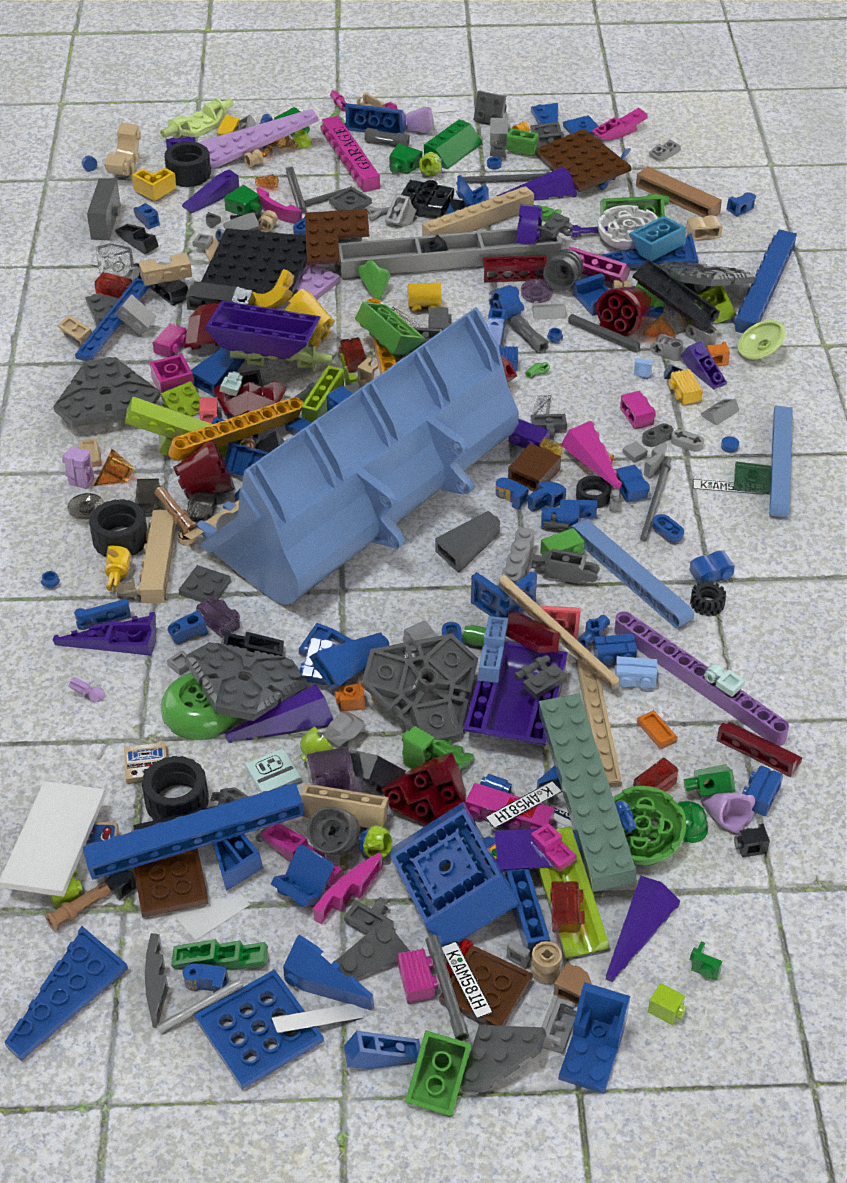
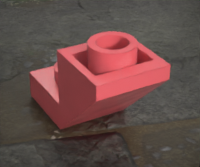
M218 397L200 398V420L212 424L214 417L218 415Z

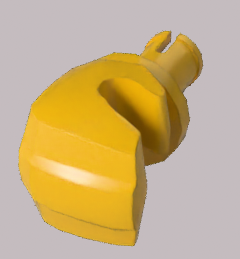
M108 546L107 565L104 572L109 577L106 586L109 591H112V586H114L113 592H116V586H119L120 580L124 579L128 574L131 554L127 548Z

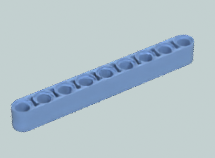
M776 405L774 407L769 516L788 517L793 407Z
M583 519L569 527V529L574 528L585 541L584 549L673 627L679 628L694 619V612L687 603L588 519Z

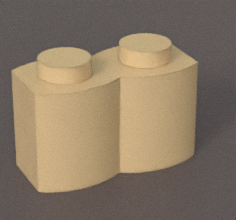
M710 215L703 218L692 217L687 219L686 230L688 234H692L693 240L721 237L723 227L716 216Z

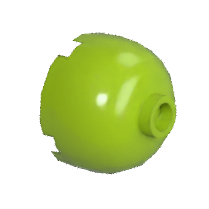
M314 726L306 732L300 741V749L303 753L300 757L307 766L311 763L316 768H326L339 760V757L336 756V751L324 736H319V730Z

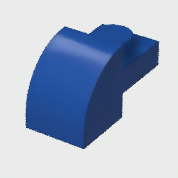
M556 482L539 483L538 490L528 495V509L534 512L546 505L548 507L559 506L560 499H566V488Z

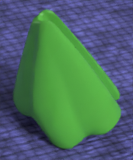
M368 260L365 265L359 266L358 274L372 296L381 300L390 280V272L384 268H379L373 260Z

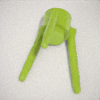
M340 353L342 368L344 369L345 386L358 382L356 374L348 373L343 353Z

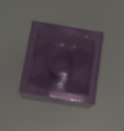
M348 747L307 754L309 784L354 791L353 763Z

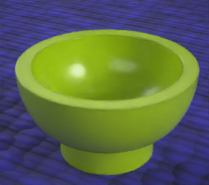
M305 130L296 131L291 138V145L298 149L307 148L312 144L311 138L306 134Z

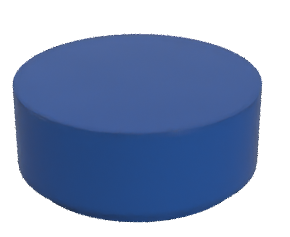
M88 155L82 159L81 165L86 171L90 172L96 169L97 160L93 156Z
M490 157L487 159V167L489 169L496 170L501 168L502 160L500 158Z
M732 436L724 437L721 441L722 450L729 453L736 452L739 448V440Z

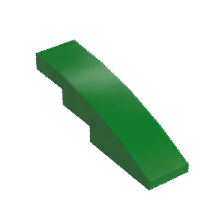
M216 939L176 945L173 947L171 966L184 969L189 964H206L226 967L227 970L263 967L267 965L268 946L265 942L243 945L240 940L219 944Z

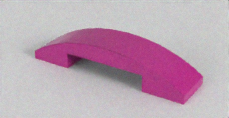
M260 187L256 188L264 211L271 210L275 212L279 220L295 224L302 219L301 209L291 204L286 207L271 199L269 192Z

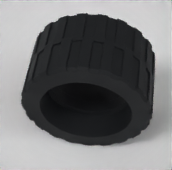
M185 141L176 143L165 151V167L175 173L176 185L194 187L203 184L210 178L209 150L203 144Z
M114 499L98 505L92 511L89 517L92 542L96 551L102 556L107 557L108 546L127 548L131 556L138 554V552L144 549V544L147 543V523L145 512L139 504L131 500ZM116 527H128L120 531H109Z
M184 756L162 758L154 762L152 766H149L143 775L142 790L145 807L152 820L192 812L208 806L209 795L205 771L199 763L191 758L189 759ZM173 785H185L192 788L187 794L176 798H167L159 795L162 790Z

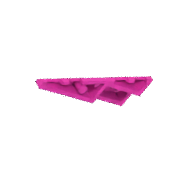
M588 421L570 429L561 446L613 487L619 489L622 482L616 476L617 472L611 465L612 461L605 445L599 439L600 435L594 428L595 424L592 421Z

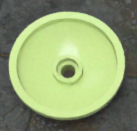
M765 320L754 324L740 337L738 351L747 359H760L769 356L782 345L785 339L786 330L783 324L776 320Z

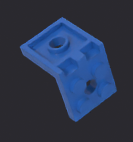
M531 571L515 583V585L536 602L537 574ZM478 572L471 576V603L489 616L508 618L509 611L515 610L519 613L525 611L500 587Z

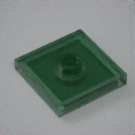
M735 462L733 490L763 494L770 493V465Z

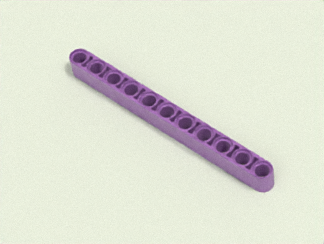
M625 611L617 613L614 627L616 635L633 634L638 651L650 659H657L658 665L764 739L778 746L785 744L789 731V723L741 689L731 697L716 687V682L709 683L705 679L704 674L705 670L709 668L631 613Z

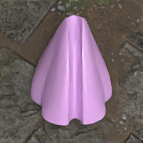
M423 107L407 113V131L428 133L434 123L431 107Z
M720 793L705 795L700 798L717 823L733 833H739L740 830H743L744 826L750 824L753 818L754 811H752V808L755 805L753 795Z

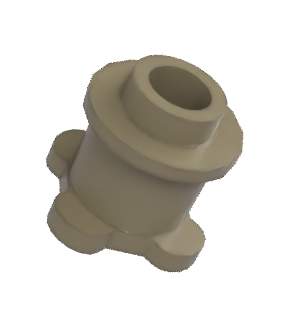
M131 578V582L121 584L119 582V586H116L118 598L122 597L123 600L134 597L135 601L138 600L134 578Z

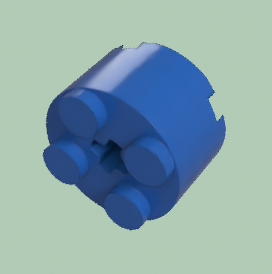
M507 285L490 291V308L506 309V321L510 320L513 316L521 315V312L525 310L519 298V289L516 286Z

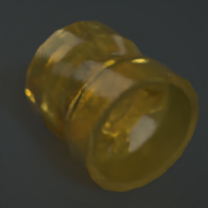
M544 438L540 444L541 448L557 455L562 453L563 445L558 442L554 443L549 438Z

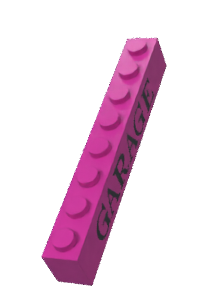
M334 116L322 119V125L320 126L322 134L326 136V140L330 142L332 149L336 151V155L341 158L342 164H345L347 171L351 173L357 186L363 192L380 189L379 173L340 117Z

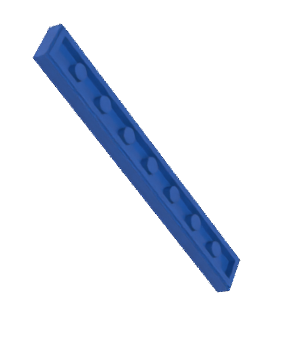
M135 278L79 348L75 358L82 361L93 360L123 322L115 315L118 309L131 294L137 300H140L151 285L145 286L142 279Z

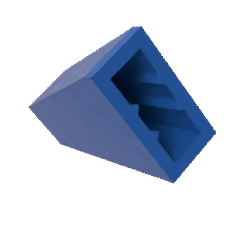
M225 348L219 349L191 369L194 386L216 397L214 388L222 384L229 372H237L245 359L230 358V351Z
M380 632L321 649L310 655L309 658L330 690H332L366 667L371 649L389 646V641Z

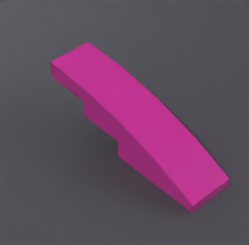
M280 823L269 826L261 833V837L290 862L299 845H305L326 858L325 853L308 844L307 838ZM334 864L333 872L326 887L330 888L343 875L341 867Z
M377 853L342 876L313 907L314 921L322 924L333 908L342 911L352 896L360 899L382 869V854Z

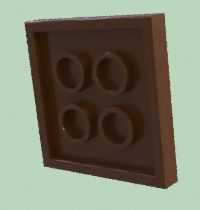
M198 848L134 867L142 917L209 904Z
M472 945L465 955V959L493 1013L476 1019L453 974L451 983L460 1011L486 1025L505 1026L533 979V973ZM441 993L439 1002L446 1005L443 993Z

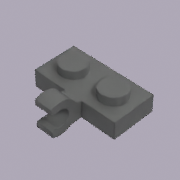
M556 213L540 228V234L553 239L559 233L570 236L573 232L568 229H571L573 224L569 223L570 218Z
M565 414L531 415L530 417L531 424L550 431L549 441H554V430H567Z
M381 897L377 899L372 908L356 900L344 916L346 923L366 934L384 919L391 928L394 926V921L384 916L388 910V907L385 906L388 901Z

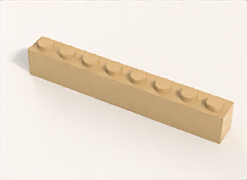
M526 186L422 223V236L472 232L519 215L520 204L534 205V193Z

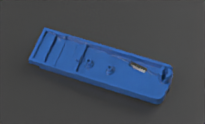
M229 442L224 462L230 473L243 476L247 468L269 452Z

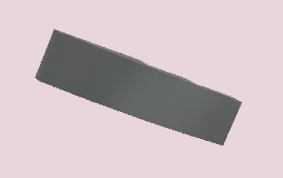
M151 933L146 952L145 989L152 1026L157 1028L156 1025L159 1024L169 987L167 976L163 975L165 963L163 955L160 954L162 948L160 934Z

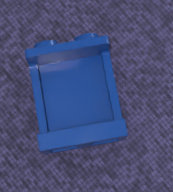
M602 273L575 281L573 285V296L592 316L597 315L595 307L598 298L609 290L604 285L605 276Z

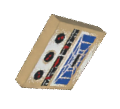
M166 742L124 747L126 784L142 782L143 775L148 767L152 766L154 762L167 757Z

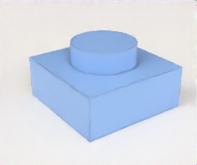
M636 358L634 375L650 378L653 361Z

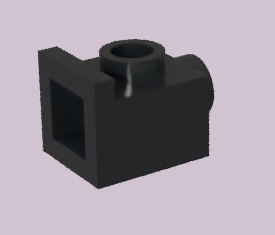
M438 234L435 235L434 240L422 246L424 249L422 253L448 251L446 242Z
M763 823L759 824L758 828L740 830L739 836L734 837L735 847L740 850L742 857L767 854L770 839Z
M128 869L104 876V882L108 885L110 891H115L116 898L119 901L136 888L134 875Z

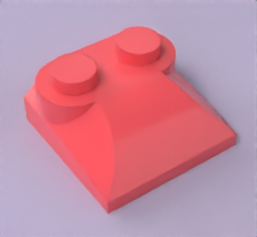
M541 606L548 615L578 640L580 608Z

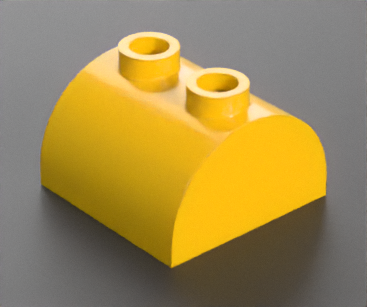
M441 282L408 284V307H412L413 311H420L422 307H428L429 310V307L441 306Z

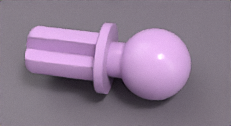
M73 677L69 683V688L83 694L82 697L88 694L93 702H100L105 697V692L101 687H90L91 682L86 683Z

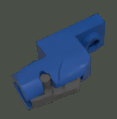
M560 499V507L542 508L541 527L568 529V527L577 523L579 518H596L597 500Z

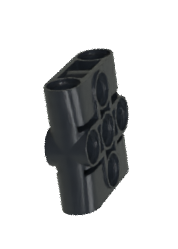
M410 179L401 195L410 197L411 204L416 210V216L424 217L430 215L442 217L449 207L450 200L454 197L455 190L453 187L438 185L434 180L422 182Z

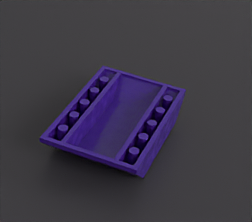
M222 300L205 326V330L221 348H225L228 351L237 350L243 351L246 354L256 353L264 357L274 356L278 359H289L308 345L321 316Z
M505 641L499 681L494 683L477 680L464 731L546 746L548 742L540 718L539 701L560 697L563 683L535 699L523 688V681L525 679L522 678L517 681L514 673L518 672L522 666H528L533 663L534 659L542 658L545 655L550 658V662L545 665L549 667L555 663L565 673L568 652L538 653L522 644ZM538 670L532 672L533 675L539 673Z

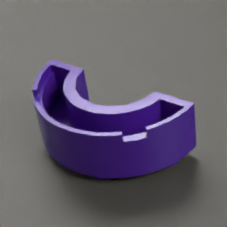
M520 204L516 243L535 244L536 240H539L540 230H537V226H542L541 217L543 211L540 205Z

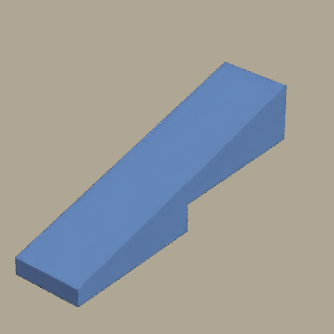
M488 617L479 664L478 681L494 683L499 681L508 618Z

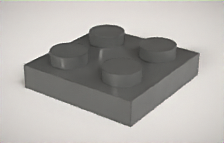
M350 186L330 197L329 204L339 210L363 209L372 204V198Z
M197 565L179 588V595L213 606L231 582V577Z

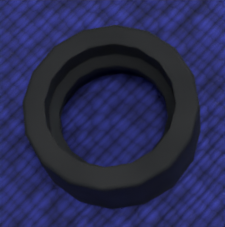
M595 475L586 476L578 481L576 485V500H597V508L605 506L610 500V484L602 477ZM597 489L603 493L590 495L585 493L584 490Z

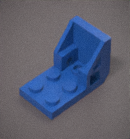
M584 982L573 1024L572 1037L558 1080L605 1094L627 1022L630 1003L629 995Z

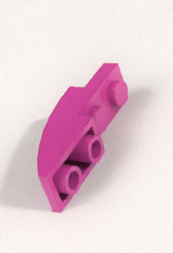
M638 107L620 119L613 117L592 130V133L601 140L617 139L636 131V125L648 119V115Z

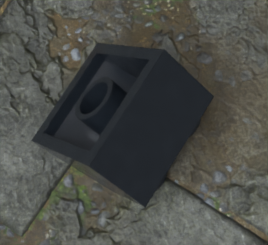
M352 749L349 751L354 775L362 780L363 785L371 788L377 787L375 791L384 794L382 788L406 772V770L378 755Z

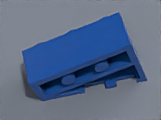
M245 834L213 843L226 891L263 869L260 853Z

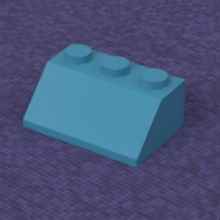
M662 216L630 232L629 236L640 256L653 261L685 244L686 227Z

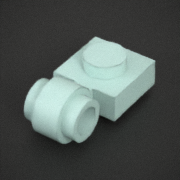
M234 371L233 373L229 372L228 377H225L221 384L220 391L227 395L237 396L243 376Z
M719 664L711 665L705 670V679L709 683L716 682V687L731 697L745 685L743 678L731 670L724 673L723 668Z

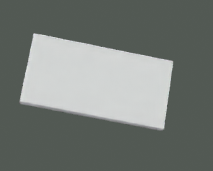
M44 781L2 873L0 888L64 897L83 852V846H85L105 799V789Z

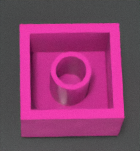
M183 354L150 362L151 377L160 394L189 381L194 386L193 373Z

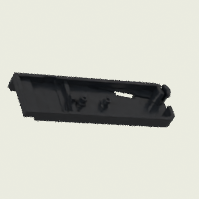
M649 259L632 276V278L638 281L639 285L702 330H707L710 326H713L719 316L720 311ZM696 300L703 307V309H701L697 304H695L694 301Z

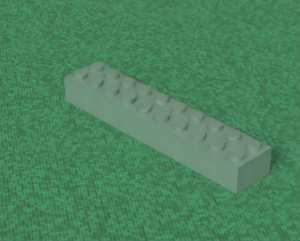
M580 693L539 701L541 722L592 892L636 883V868Z

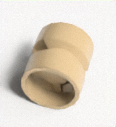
M540 942L533 948L531 973H533L535 981L545 985L552 984L560 975L562 952L558 945L553 942Z

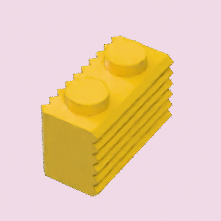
M690 369L671 373L669 387L674 390L675 397L680 401L681 405L702 401L703 390Z

